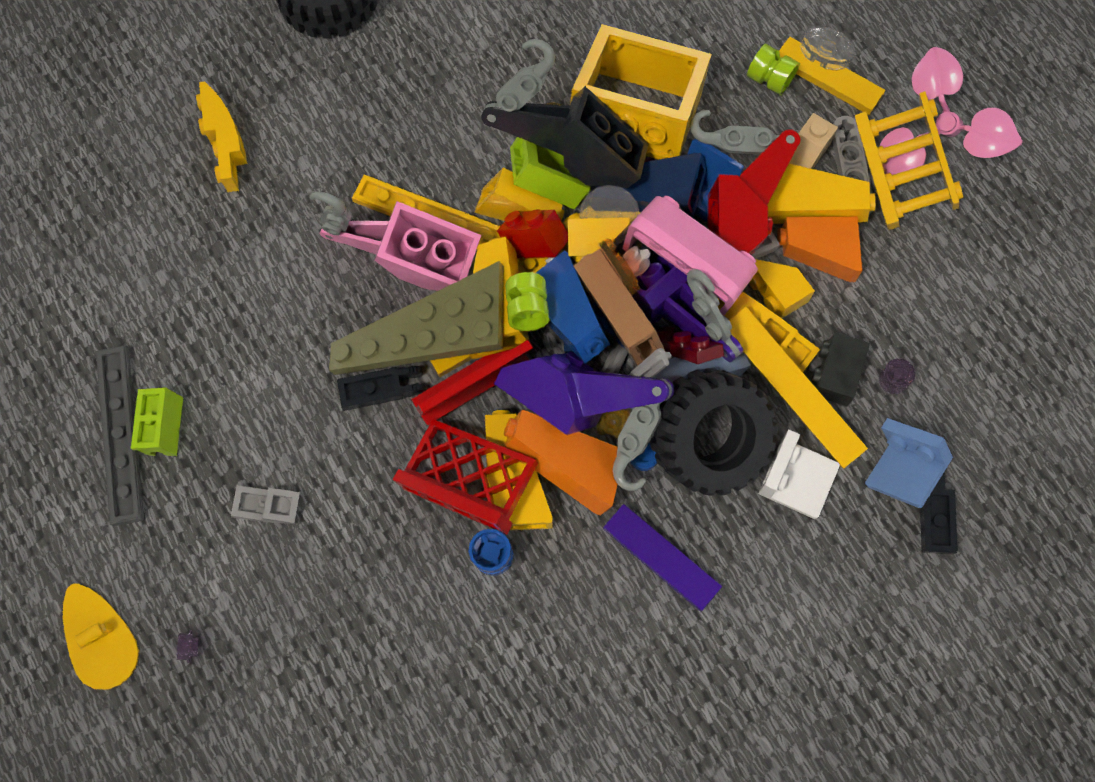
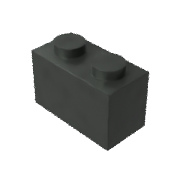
M837 332L833 333L829 341H823L818 357L823 358L820 368L815 367L810 382L826 400L846 407L851 403L856 394L870 343Z

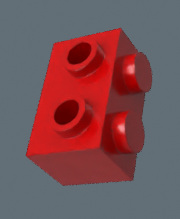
M555 210L513 211L504 218L505 222L497 230L501 238L506 236L515 248L517 258L556 257L568 242V232Z

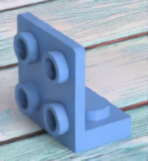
M887 418L881 429L888 440L889 446L865 484L870 489L917 508H922L953 456L943 437Z

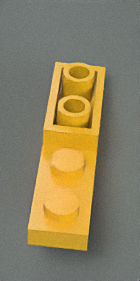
M205 81L199 82L200 94L196 95L198 108L202 111V118L198 120L201 134L203 136L206 135L209 139L214 155L218 158L219 166H215L216 179L218 183L224 185L227 192L239 191L236 166L248 164L242 138L221 98Z
M742 291L724 316L730 320L743 308L747 307L798 368L804 372L820 349L800 335L797 329ZM718 298L720 304L717 307L721 310L725 302Z

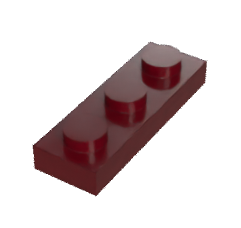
M672 326L656 329L665 351L670 352L671 356L695 364H701L724 356L723 344L711 341L709 337H697L691 335L689 331L680 332L674 330Z

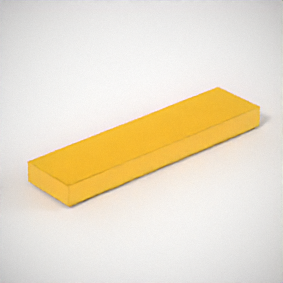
M789 37L779 50L781 58L787 55L800 62L797 75L858 110L866 111L867 115L871 114L886 91L792 37Z

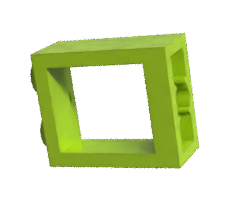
M517 137L510 147L514 185L572 209H575L582 200L587 198L591 187L586 186L569 173L564 167L563 155Z

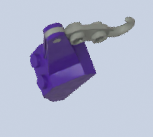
M653 252L648 258L650 265L643 274L631 276L626 270L616 273L651 324L664 317L683 331L691 332V335L709 337V340L723 344V358L728 362H732L743 353V347L731 335L732 325L730 321L721 314L717 307L720 304L719 300L712 293L715 291V287L708 276L702 271L691 269L686 275L656 252Z
M574 352L539 357L501 368L494 384L566 435L595 427L602 413L633 408L618 436L617 457L612 470L616 483L622 489L636 491L643 487L646 483L645 478H641L635 483L629 482L625 478L624 470L628 463L645 451L661 421L660 404L669 400L674 393L673 384L668 379L594 371L592 367L585 364Z

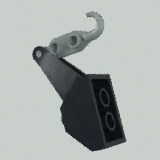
M531 39L526 41L522 48H539L544 53V59L538 64L520 69L499 89L496 101H490L485 105L481 115L483 123L563 155L564 167L573 177L578 178L586 186L629 188L641 178L649 144L586 86L573 96L570 105L527 103L541 90L547 73L555 64V54L553 48L543 40Z

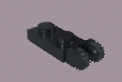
M411 366L400 369L394 367L338 379L337 383L342 410L347 411L403 399V397H412L426 391V386L422 383L401 386L400 379L406 380L423 375L422 367Z

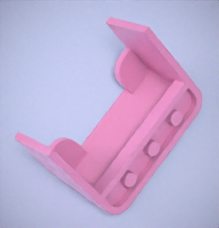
M656 196L628 227L622 249L628 251L638 239L686 275L691 269L702 271L708 276L715 287V291L712 293L725 302L720 310L724 316L758 271L755 265V258L745 251L739 252L679 209V204L669 196Z

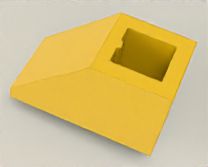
M755 259L758 271L750 280L749 285L754 290L758 289L762 294L766 308L776 313L780 318H784L810 301L815 290L797 267Z

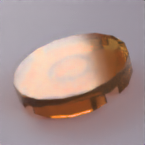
M606 238L599 242V249L629 293L633 296L640 292L641 288L637 284L638 280L624 257L622 258L619 253H616V245L613 241Z

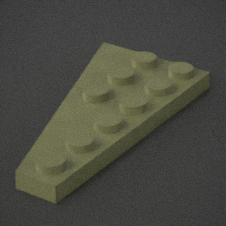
M498 261L332 342L329 371L334 375L503 349L504 266Z

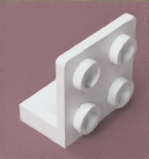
M788 429L781 439L758 494L810 518L817 519L840 464L798 445L797 441L800 434Z

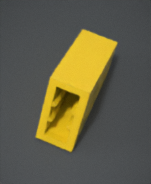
M503 167L483 187L475 213L504 221V218L513 211L555 210L562 220L565 210L562 209L563 205L514 185L513 172Z

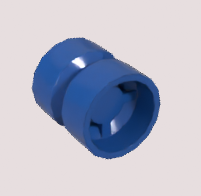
M496 529L479 531L469 543L468 552L471 561L480 572L486 575L496 576L503 574L513 562L514 553L508 538L504 533Z

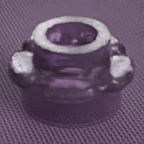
M189 630V633H179L177 643V660H187V663H190L191 657H198L199 637H193L192 630Z

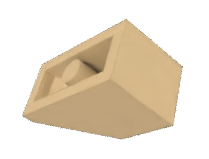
M813 113L798 133L801 141L789 164L813 169L831 145L838 127Z

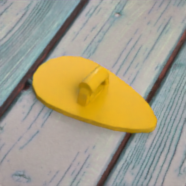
M75 583L70 585L66 590L63 602V625L68 652L75 673L83 684L93 689L109 690L120 686L131 677L137 666L139 656L137 641L124 620L101 595L81 584Z

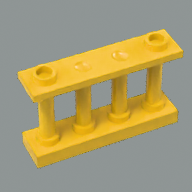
M925 91L919 93L921 105L919 107L877 121L875 119L869 120L866 111L855 115L857 128L888 230L900 227L898 218L904 217V213L946 200H950L952 210L959 209V199L963 198L959 181L953 183L933 118L938 116L934 99L928 100ZM923 117L925 118L929 131L928 134L885 148L883 146H876L874 137L879 136V132ZM933 144L937 161L894 175L884 173L882 164L886 163L887 159ZM941 172L945 189L903 202H899V200L893 202L890 191L895 190V186Z

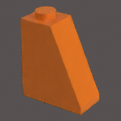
M857 216L786 217L782 228H778L777 240L780 246H783V256L848 282H856L860 276L862 260Z

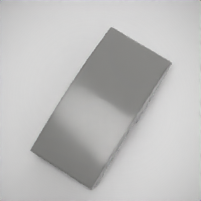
M237 485L231 518L294 524L300 492L269 487L266 490Z

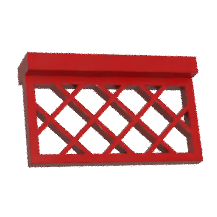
M526 340L515 348L484 356L412 398L411 401L426 426H428L432 419L438 420L495 386L494 383L501 368L528 361L529 359L526 354L533 347L529 340Z
M432 419L405 470L398 469L392 480L404 490L507 535L513 524L509 519L538 462L536 459ZM437 431L445 432L448 442L434 447L432 440ZM467 441L470 442L473 452L458 457L456 446ZM450 449L453 460L439 466L436 455ZM490 452H496L499 462L484 468L481 456ZM431 458L433 469L422 474L416 472L421 461ZM476 459L479 471L464 477L461 465ZM518 462L526 464L521 475L510 479L507 470L508 466ZM456 468L458 480L444 484L441 473ZM502 469L505 482L490 488L487 475ZM481 478L484 491L470 495L466 484ZM508 489L510 497L504 508L496 506L492 495Z

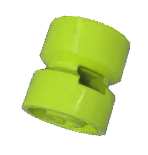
M764 44L751 62L747 71V77L759 84L765 81L769 90L781 96L795 77L800 62L787 55L781 58L777 49Z
M523 272L511 276L505 284L506 300L508 302V323L510 327L519 331H533L547 325L549 322V310L546 301L547 289L544 277L533 272Z

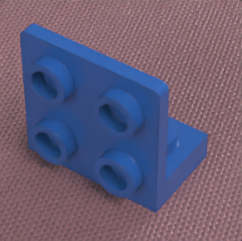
M694 138L687 154L701 153L707 169L695 215L707 222L708 194L719 174L740 176L745 167L712 145L701 143Z

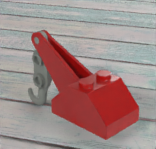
M702 110L693 116L690 123L691 133L695 139L701 143L712 144L728 153L759 155L740 176L719 174L708 194L707 229L739 252L745 251L753 255L759 246L764 243L767 236L771 235L773 221L772 217H768L767 205L800 144V135L794 130H785L780 135H775L768 128L750 126H728L715 132H705L701 130L699 121L701 118L709 116L711 112L710 110Z

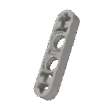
M850 116L838 117L833 124L838 129L832 140L838 174L845 177L856 175L861 180L870 182L864 148L856 120ZM841 126H845L846 130H850L845 142L844 130H840ZM851 150L856 154L857 159L853 161L847 160L843 157L842 152ZM870 183V193H873V192H872L871 183Z

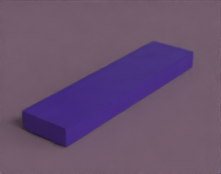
M623 504L603 527L605 532L700 612L703 611L722 586L626 505Z

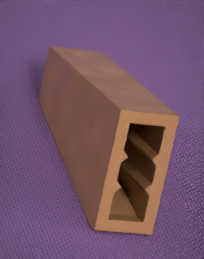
M600 249L592 254L585 255L578 263L573 265L581 281L636 366L642 363L656 349H664L656 330Z

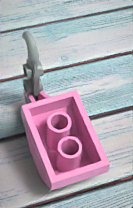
M313 192L310 195L311 200L318 199L331 205L325 206L320 221L323 224L320 235L323 238L376 254L374 261L398 279L424 289L439 291L467 277L481 238L480 234L398 201L394 206L389 221H350L349 209L340 198L325 192Z

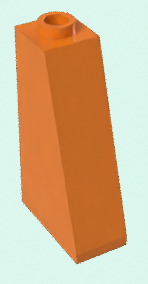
M523 409L514 419L509 418L504 429V436H507L506 448L536 459L538 465L535 471L593 513L601 516L613 506L618 485L613 477L612 470L617 457V446L581 432L566 435L539 415Z

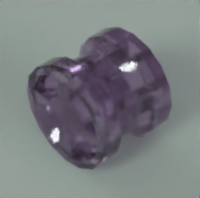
M893 359L880 372V386L890 394H900L914 381L915 369L907 360Z

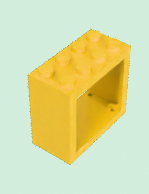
M602 24L572 88L571 101L573 96L586 86L649 144L646 156L658 160L680 156L690 130L691 120L696 113L702 96L712 54ZM601 74L681 96L683 100L679 110L593 86L598 75Z

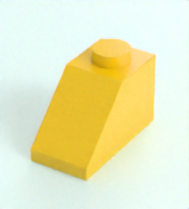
M630 217L568 219V256H576V262H579L585 255L592 254L598 249L604 253L630 225Z

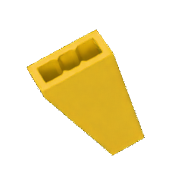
M788 164L767 205L768 217H772L773 224H784L786 217L857 216L858 222H868L869 212L875 211V193H870V182Z
M506 236L494 238L478 245L473 273L478 272L498 261L504 266L503 349L468 354L473 360L515 348L529 340L528 331L515 330L508 323V302L506 300L505 284L511 276L519 273L516 250Z
M497 410L493 411L492 415H485L486 440L505 447L507 436H504V429L509 418L514 419L517 414H510V411ZM496 452L486 454L487 467L499 462ZM518 462L508 466L507 470L510 479L521 475L526 464ZM502 469L487 475L490 488L505 482ZM534 471L509 519L513 523L510 530L553 528L552 514L537 471ZM508 489L492 495L494 504L504 508L510 497Z

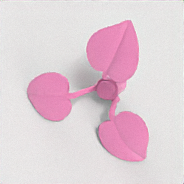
M938 47L931 48L915 67L912 75V86L918 95L925 91L928 100L939 97L943 113L936 120L938 134L954 137L961 131H969L963 141L964 148L973 156L980 158L1002 156L1021 146L1022 139L1012 118L999 108H986L974 115L971 126L963 125L962 119L954 112H950L944 95H953L961 89L963 71L959 62L948 51ZM898 128L888 133L883 138L880 146L885 148L913 139L914 135L908 128ZM925 147L887 159V162L882 164L884 173L894 175L924 165L927 155Z

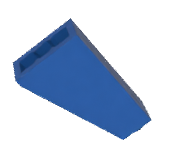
M564 250L536 273L543 276L546 281V301L549 310V322L547 325L586 364L610 344L584 284L573 266L574 263Z

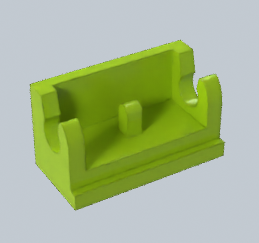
M166 387L138 389L131 442L132 450H138L150 456H156V452L167 456H177L183 405L182 396Z

